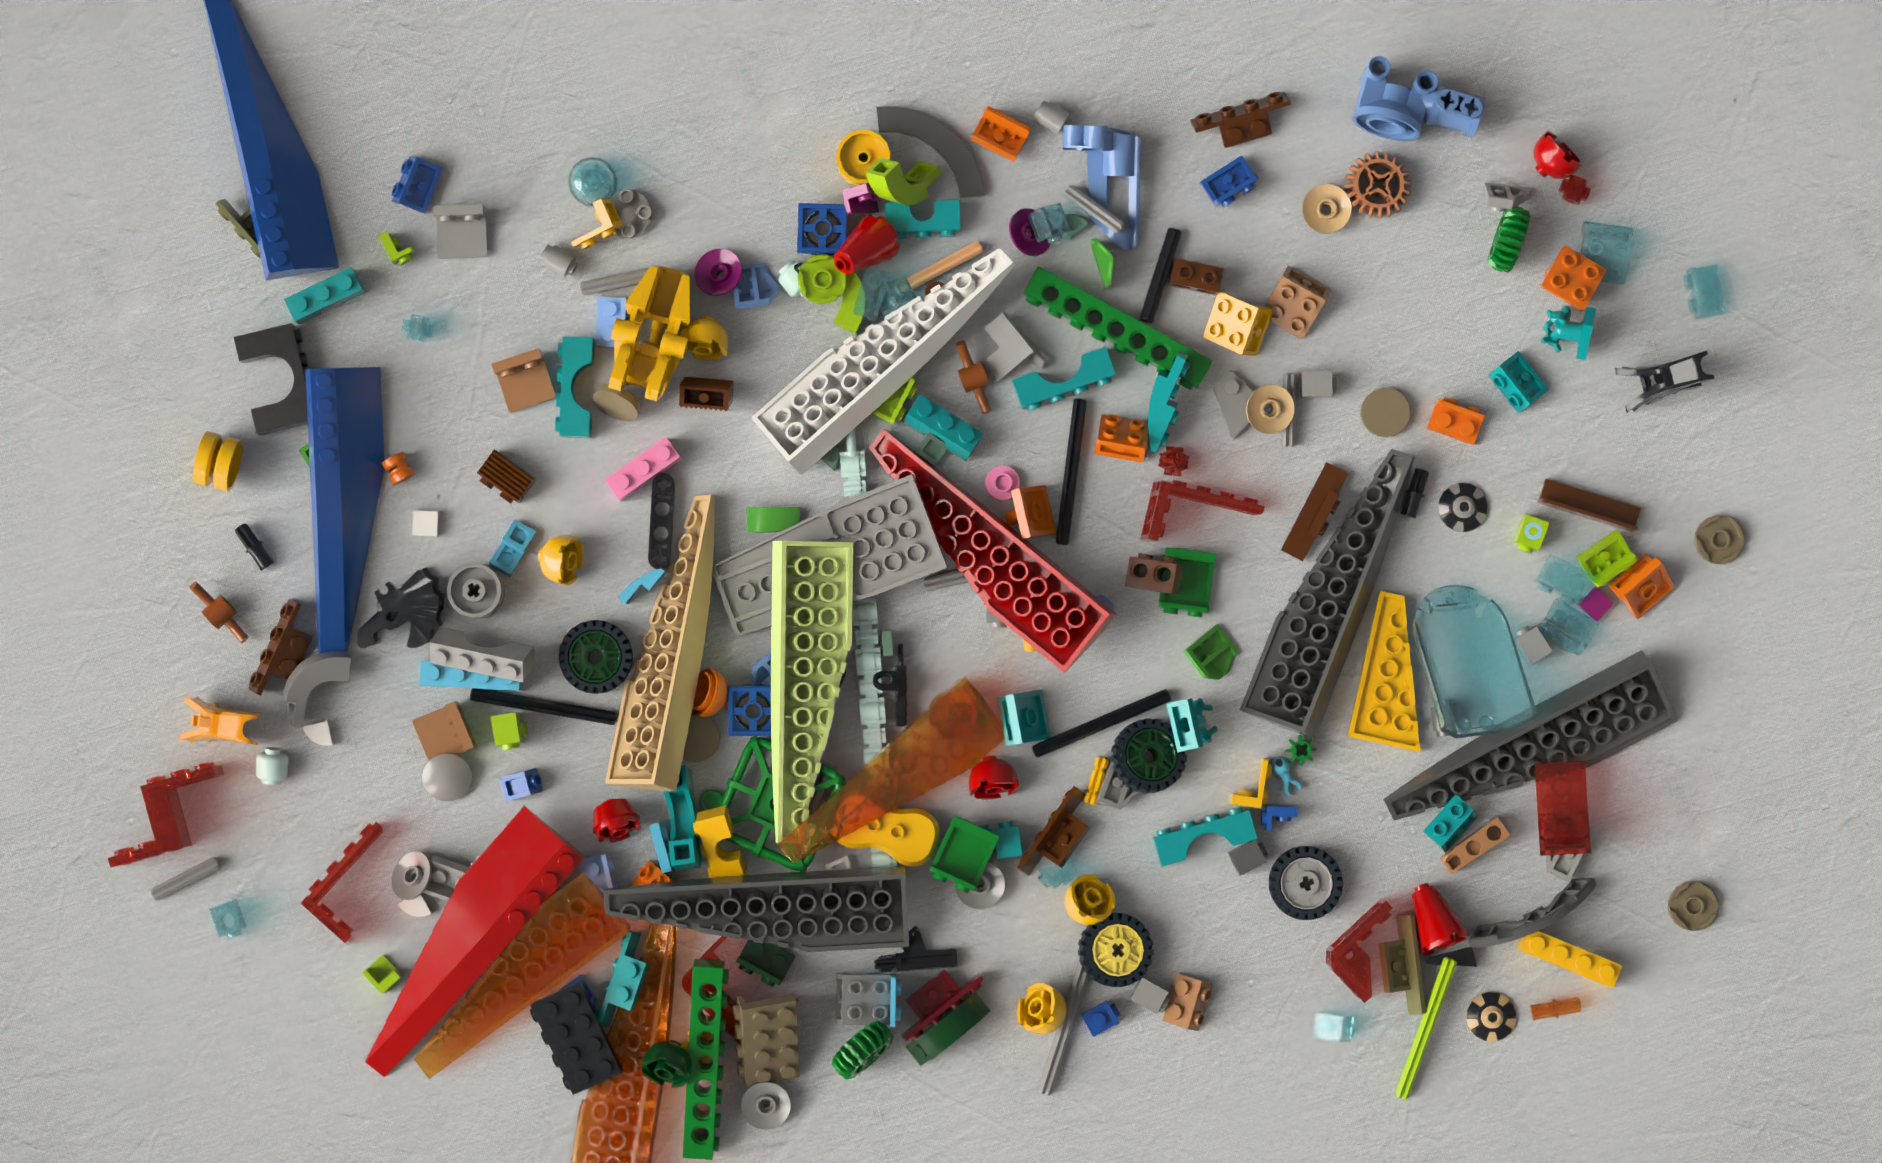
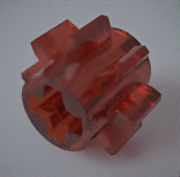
M1571 175L1569 180H1562L1558 191L1563 193L1562 199L1564 201L1579 205L1581 200L1586 201L1588 199L1591 188L1586 187L1588 183L1586 179Z
M1166 446V452L1159 453L1158 467L1164 469V475L1181 476V471L1188 469V459L1190 457L1183 453V447Z

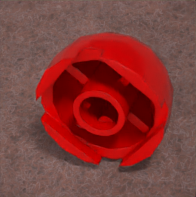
M1546 131L1536 142L1533 150L1534 160L1538 164L1535 169L1544 178L1548 175L1554 179L1568 178L1582 166L1579 163L1580 159L1564 142L1554 141L1557 138L1554 133Z
M997 756L984 757L983 761L977 763L972 768L969 775L970 795L974 794L976 799L1001 798L999 793L1008 791L1009 796L1019 789L1015 769L1009 762L997 759Z

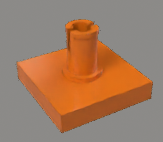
M1046 485L1011 490L1015 509L1005 513V520L1008 525L1019 523L1022 539L1056 533Z

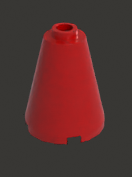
M869 214L859 222L835 253V267L844 274H851L891 260L898 254L900 244L897 246L896 242L898 237L897 231L884 217H873V214Z
M1424 883L1414 888L1415 892L1412 894V900L1424 955L1435 953L1433 948L1436 947L1442 950L1452 947L1470 936L1466 927L1435 885L1429 886L1428 883Z

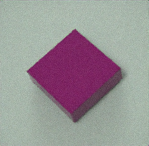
M1594 587L1579 602L1578 606L1597 622L1614 603L1597 587Z

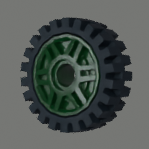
M591 620L578 624L565 635L559 648V666L564 677L575 688L586 693L600 694L615 689L624 682L633 664V651L629 639L621 629L606 621ZM594 650H599L602 653V660L598 664H593L589 659L590 653Z
M1141 719L1126 726L1116 737L1111 750L1113 752L1111 762L1114 763L1112 767L1114 772L1117 771L1118 779L1123 780L1126 787H1131L1136 792L1156 793L1167 789L1181 777V773L1186 767L1184 764L1187 761V755H1185V751L1177 752L1173 731L1170 727L1171 724L1163 723L1160 719ZM1145 750L1152 752L1154 756L1153 762L1146 760L1144 757Z

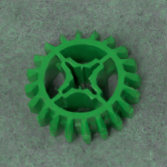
M1519 206L1513 209H1505L1488 256L1489 267L1507 273L1513 269L1521 252L1530 222L1529 211Z
M875 1021L859 1030L833 1057L832 1065L835 1071L846 1080L860 1075L878 1060L892 1044L894 1036L890 1029L882 1022Z

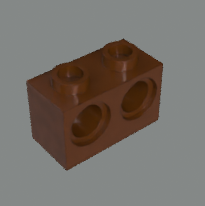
M1175 258L1169 286L1217 296L1224 268Z
M1139 553L1138 557L1130 556L1125 586L1179 595L1184 566L1176 564L1177 559L1162 557V561L1153 560V555ZM1146 565L1147 574L1141 578L1139 576V569L1141 566ZM1166 569H1169L1171 577L1168 581L1164 582L1162 574Z

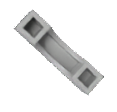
M441 627L429 642L430 663L522 683L534 668V646L511 641L499 647H479L466 640L464 631Z

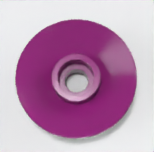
M1030 208L1020 209L1013 214L1009 223V233L1016 248L1028 256H1039L1045 253L1051 244L1052 238L1046 219L1039 212Z
M722 248L711 250L705 253L697 262L694 271L695 282L708 295H725L738 285L742 276V264L737 255L730 250ZM724 272V275L718 279V275Z

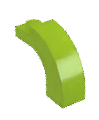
M884 158L877 160L866 171L868 182L877 196L903 205H915L928 197L926 188L941 174L939 166L919 161L904 176L899 162Z
M854 272L847 274V285L842 294V304L833 322L834 325L857 335L864 319L866 301L862 283Z

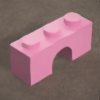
M664 437L607 477L605 481L622 502L642 488L641 486L652 477L663 473L682 458L668 438Z

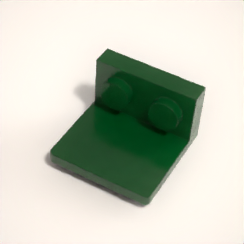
M748 940L736 962L740 964L738 967L740 970L750 975L755 972L762 976L761 981L774 987L775 984L781 985L796 956L774 944L764 942L761 944Z

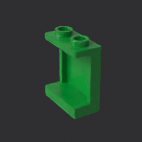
M1166 547L1164 557L1177 559L1176 564L1183 565L1184 568L1179 595L1160 592L1158 607L1163 608V613L1178 614V610L1188 611V616L1203 617V613H1209V599L1216 553ZM1166 569L1162 574L1164 582L1168 581L1171 577L1169 569Z
M954 815L929 871L934 872L932 877L946 883L947 879L956 882L955 888L969 893L970 889L975 891L1000 836Z

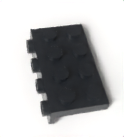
M581 981L530 1004L532 1008L530 1009L531 1016L536 1023H539L542 1029L541 1037L553 1052L552 1060L557 1068L560 1067L563 1073L562 1080L567 1090H571L573 1095L623 1072Z

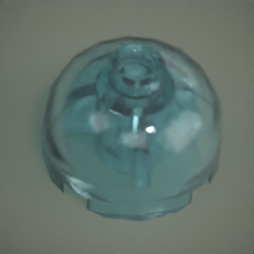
M589 157L580 160L573 166L569 173L568 185L576 201L584 206L594 207L593 203L600 199H611L613 194L617 192L618 179L615 170L608 162L601 158Z

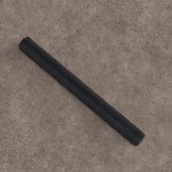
M1076 398L1073 401L1056 534V544L1068 545L1087 404L1085 399Z
M472 688L470 693L471 701L609 725H615L617 719L616 712L485 689Z
M1167 689L1161 690L1032 746L1033 753L1036 757H1041L1170 702V694Z

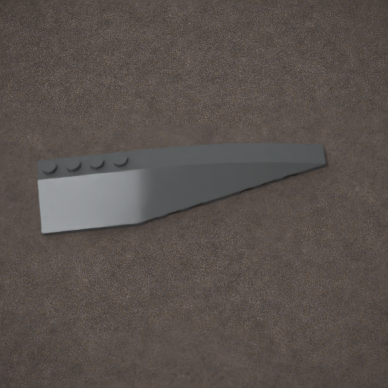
M1394 449L1390 450L1375 472L1374 479L1368 488H1364L1360 494L1361 498L1355 507H1351L1347 513V518L1342 526H1338L1316 558L1314 567L1303 577L1302 580L1304 581L1301 586L1288 599V605L1283 612L1280 611L1277 615L1240 707L1241 711L1315 739L1378 577L1415 459L1414 455Z
M1641 650L1491 729L1429 767L1383 800L1393 820L1402 819L1423 813L1428 808L1436 806L1437 808L1445 807L1455 795L1459 796L1463 801L1471 800L1472 796L1479 794L1485 796L1522 786L1523 782L1535 780L1536 782L1544 780L1545 776L1558 773L1562 775L1569 773L1570 769L1590 767L1678 720L1652 662Z
M905 866L715 877L603 890L605 915L636 921L644 920L658 925L666 924L680 929H693L712 935L753 940V942L761 944L764 942L783 948H796L805 952L909 947Z

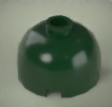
M674 1040L658 1042L652 1045L644 1054L640 1067H643L642 1074L649 1080L659 1085H664V1082L672 1083L671 1087L674 1088L683 1087L687 1084L692 1066L688 1052L679 1042Z

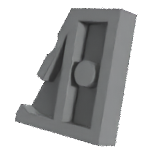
M1485 183L1483 193L1487 207L1495 211H1505V209H1513L1529 200L1532 188Z
M1110 761L1096 802L1119 811L1140 791L1136 792L1131 787H1126L1124 781L1118 779L1117 771L1114 772L1112 767L1114 763Z

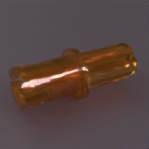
M1575 997L1558 1001L1552 999V1002L1530 1005L1532 1019L1535 1021L1554 1016L1557 1019L1559 1015L1580 1012V1000Z

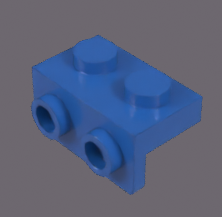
M1241 155L1202 180L1200 184L1214 206L1222 205L1224 208L1236 200L1234 196L1241 191L1246 194L1257 187L1255 182L1258 181L1259 177L1253 173Z

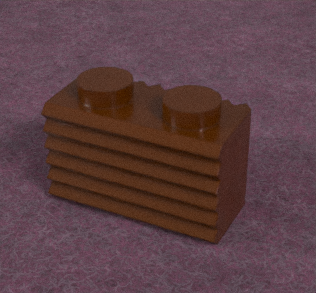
M684 377L680 383L679 406L681 408L683 406L685 408L688 406L690 408L695 407V409L698 407L702 409L704 407L705 410L708 408L712 410L714 408L715 411L717 409L720 411L724 409L726 412L733 402L734 381Z
M495 449L477 472V474L482 476L479 480L490 489L493 486L497 487L502 491L499 496L510 504L513 501L520 503L537 480Z

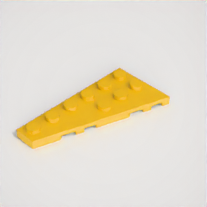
M1379 591L1347 736L1421 753L1410 660V645L1408 641L1405 597Z

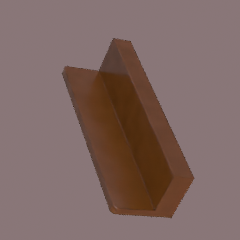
M1544 480L1538 499L1539 504L1630 532L1637 531L1636 523L1641 508L1552 480Z

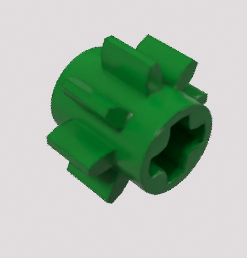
M1298 735V741L1288 740L1292 746L1291 749H1286L1285 752H1291L1290 762L1299 759L1300 766H1303L1304 759L1307 758L1313 761L1310 754L1311 751H1316L1317 748H1311L1309 745L1312 742V738L1303 741L1302 735ZM1305 744L1304 750L1306 755L1300 754L1297 756L1296 745L1302 746Z

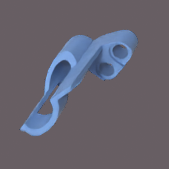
M1064 125L1063 150L1087 151L1090 198L1108 210L1109 176L1127 177L1129 182L1128 227H1125L1121 234H1117L1092 215H1090L1091 221L1102 228L1105 235L1124 250L1135 249L1139 246L1141 137H1137L1135 134L1127 131L1108 128V126Z

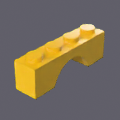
M1540 931L1520 938L1516 948L1612 989L1622 968V965Z

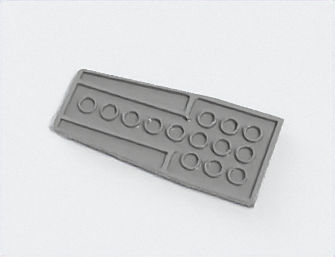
M911 474L842 501L714 564L712 574L734 633L736 635H744L772 626L773 541L853 542V602L880 595L947 569L948 565L914 475Z

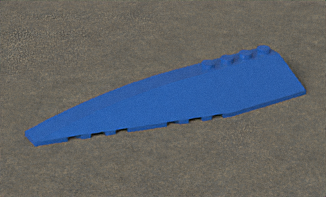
M380 367L317 368L305 370L318 653L331 651L346 652L349 647L384 473V467L381 464L385 459Z

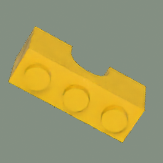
M727 806L698 812L696 821L693 822L695 835L697 837L700 836L702 841L700 845L702 856L704 859H708L710 865L708 867L709 877L747 875L748 870L741 850L728 852L723 850L718 844L719 841L732 837L734 827Z

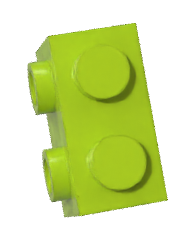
M514 712L491 716L495 746H502V750L520 748L519 743L525 742V737L528 736L527 723L522 722L521 713Z

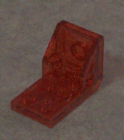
M1585 761L1534 763L1540 856L1591 853Z
M1383 899L1377 901L1326 949L1327 966L1363 1003H1366L1372 997L1370 957L1356 942L1358 940L1362 942L1373 933L1371 928L1376 923L1381 925L1391 916L1389 911L1392 909V906ZM1352 951L1353 956L1347 959L1346 955Z

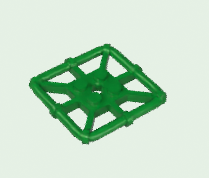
M753 736L745 746L732 778H728L726 783L728 787L719 807L726 805L727 809H729L737 789L753 796L748 811L732 818V824L735 825L751 819L764 825V828L757 843L732 832V837L725 840L753 852V855L758 858L762 856L791 870L807 871V867L812 863L826 830L830 829L831 824L829 822L842 795L844 782L846 781L844 775L841 776L835 769L821 763L819 773L831 778V780L814 786V793L832 786L834 788L821 818L808 815L807 821L817 825V828L804 857H802L797 843H789L795 860L790 859L765 847L771 829L775 830L774 804L772 803L773 776L769 771L762 747L772 751L771 740ZM753 751L763 774L757 790L740 782Z

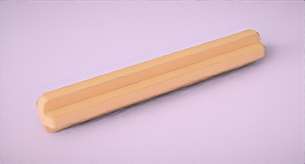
M975 241L894 284L893 289L896 295L901 297L982 254L983 248L978 241Z

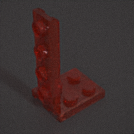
M1162 480L1161 482L1156 481L1152 485L1140 540L1155 542L1158 541L1159 537H1163L1165 523H1162L1164 513H1168L1171 505V499L1168 498V495L1249 515L1262 514L1265 506L1258 505L1259 500L1244 497L1243 501L1234 499L1235 494L1220 491V495L1210 493V488L1196 486V489L1187 488L1186 482L1173 480L1172 484Z
M377 822L374 825L369 823L361 831L360 835L362 838L356 844L351 842L343 851L345 854L340 862L335 860L327 868L326 872L328 875L322 881L320 879L316 880L309 888L311 894L306 896L300 903L347 945L355 939L351 935L354 930L343 920L335 921L332 918L335 913L324 903L320 906L318 903L382 834L383 828Z

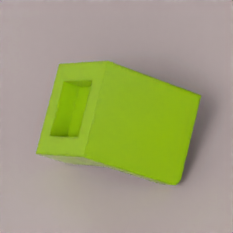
M384 955L380 956L369 968L362 972L381 994L386 993L403 977Z

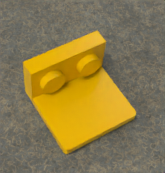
M1219 292L1203 337L1238 354L1257 356L1273 309L1266 306L1252 305L1227 293Z

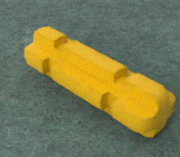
M1098 756L1095 759V769L1092 770L1087 788L1089 791L1088 793L1086 792L1084 799L1087 804H1097L1098 792L1105 777L1104 770L1107 769L1109 762L1107 758Z

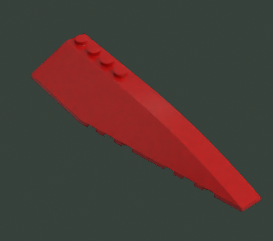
M886 429L881 431L869 447L870 451L894 481L911 474L914 475L939 544L955 562L958 570L969 581L975 593L983 600L986 608L1062 672L1066 673L1103 633L1117 613L1028 540L1022 539V536L986 506Z
M525 805L462 875L450 899H448L438 922H436L428 942H426L403 990H401L392 1011L386 1019L383 1029L377 1036L365 1060L369 1066L383 1077L410 1052L460 999L583 860L581 852Z

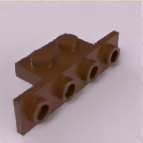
M1273 92L1262 99H1249L1235 107L1226 106L1218 112L1199 114L1196 118L1191 119L1190 122L1196 133L1219 126L1223 146L1227 148L1271 135L1272 131L1267 112L1289 106L1291 103L1285 92Z
M1327 462L1325 463L1281 551L1303 562L1314 539L1318 535H1324L1329 523L1325 522L1329 513L1334 515L1341 502L1337 498L1348 475L1347 472Z
M289 599L281 608V618L277 626L272 629L268 647L261 653L260 665L249 681V690L260 696L271 673L288 680L292 671L302 662L313 637L292 627L301 607V604L292 599Z
M1073 786L1071 790L1065 793L1061 805L1049 816L1048 823L1043 831H1040L1035 836L1034 844L1029 851L1021 856L1020 864L1017 866L1018 869L1030 875L1043 856L1063 868L1090 829L1088 825L1072 815L1086 795L1084 792Z

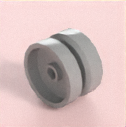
M478 563L466 564L458 568L450 577L447 595L453 609L461 615L474 619L487 618L496 613L503 604L505 586L500 575L492 568ZM475 587H480V589L478 590V592L480 593L479 596L473 594V589Z

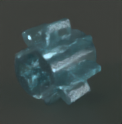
M411 314L410 320H403L401 331L407 332V339L424 342L425 336L432 337L434 325L428 324V317Z

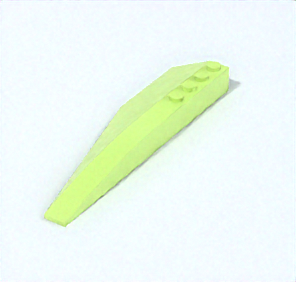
M773 541L771 746L776 843H802L809 815L808 809L811 798L814 795L817 773H819L821 767L822 753L826 748L835 712L833 709L836 697L838 698L840 692L839 685L842 673L845 672L847 664L845 662L852 644L853 542Z

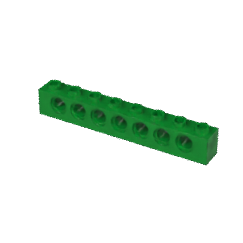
M1039 266L1023 295L1027 297L1026 301L1036 307H1039L1040 304L1047 307L1050 315L1061 319L1063 316L1071 320L1069 324L1080 331L1085 328L1093 332L1091 336L1103 343L1107 340L1113 343V348L1125 355L1127 351L1136 356L1135 360L1145 366H1148L1150 363L1157 367L1156 371L1158 373L1160 369L1170 373L1179 351L1188 354L1186 361L1190 363L1184 377L1179 376L1178 383L1189 390L1192 387L1196 389L1199 387L1212 363L1211 359ZM1049 288H1053L1058 292V298L1053 301L1047 300L1044 292ZM1070 300H1075L1079 303L1080 309L1074 313L1069 312L1066 308V303ZM1091 312H1098L1101 315L1102 321L1099 324L1089 322L1088 315ZM1112 324H1120L1123 327V334L1120 336L1112 335L1110 333V326ZM1136 335L1142 336L1145 339V345L1142 348L1134 347L1131 342L1132 337ZM1157 347H1162L1166 350L1167 357L1163 360H1158L1154 357L1153 350Z
M695 959L693 964L688 1054L691 1058L692 1066L690 1077L686 1084L682 1158L713 1160L714 1151L719 1152L720 1137L715 1136V1130L720 1128L721 1113L716 1112L717 1104L722 1102V1089H718V1080H723L724 1065H719V1058L724 1056L725 1041L720 1040L721 1032L725 1033L726 1017H722V1008L727 1009L728 993H723V986L728 984L729 969H724L725 961ZM713 984L717 990L708 992L705 990L704 985ZM711 1008L715 1011V1014L707 1016L702 1010ZM703 1032H710L714 1038L706 1040L701 1034ZM709 1056L712 1062L708 1064L703 1063L700 1057ZM707 1080L711 1083V1086L702 1087L699 1081ZM699 1104H706L710 1109L701 1111L697 1106ZM703 1127L707 1129L709 1133L701 1135L696 1131V1129Z

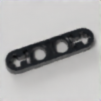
M666 473L656 475L652 482L648 562L654 569H665L671 562L675 481L673 477ZM662 478H666V481L671 483V486L666 487L665 490L666 496L671 495L670 500L666 498L656 499V494L661 495V487L657 486V482H661ZM660 502H665L669 505V513L665 516H659L655 511L656 505ZM658 527H665L668 531V536L663 541H658L654 537V531ZM653 543L658 545L668 544L667 549L662 548V556L666 557V561H662L660 566L657 565L656 561H653V556L658 554V548H653Z

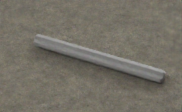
M1080 961L1078 962L1066 999V1017L1063 1024L1056 1031L1038 1087V1091L1045 1095H1051L1089 977Z

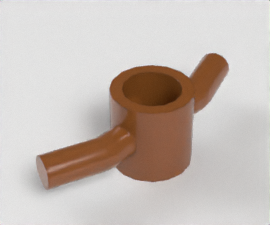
M959 341L956 343V347L964 365V368L957 370L966 393L974 391L982 414H987L992 411L983 390V386L989 384L987 375L981 361L973 364L965 341Z
M194 582L191 584L190 590L207 606L202 610L207 620L217 629L225 625L240 643H244L249 637L232 619L237 613L235 608L222 595L213 599L199 583Z

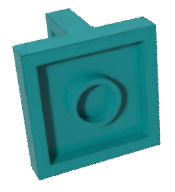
M1042 689L997 697L1006 746L1051 738Z

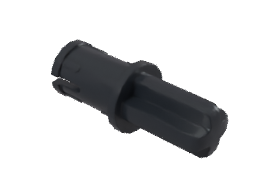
M1420 468L1415 469L1409 490L1405 491L1407 496L1400 514L1416 519L1421 499L1425 497L1423 492L1429 476L1428 471Z
M244 523L235 529V533L247 549L245 552L251 555L261 571L274 563L262 546L263 542H259L248 524Z

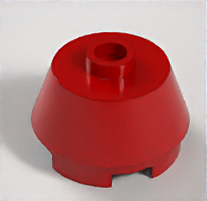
M627 799L606 800L593 811V833L597 835L600 843L604 839H609L610 843L630 837V831L634 829L639 831L641 829L640 815Z

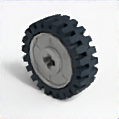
M1311 846L1292 848L1279 856L1271 868L1269 874L1271 897L1276 906L1292 918L1314 920L1323 917L1332 911L1342 895V872L1337 862L1328 853L1319 848ZM1304 876L1312 880L1308 890H1305V887H1300L1299 884L1303 882Z

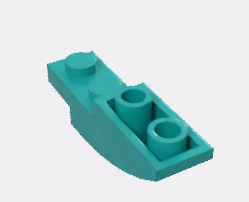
M1181 351L1177 354L1170 373L1160 369L1153 386L1148 410V433L1153 452H1157L1159 446L1165 447L1170 435L1166 433L1169 424L1174 426L1180 413L1175 410L1178 403L1169 398L1175 399L1180 385H1177L1176 382L1179 376H1185L1190 363L1186 362L1188 354Z

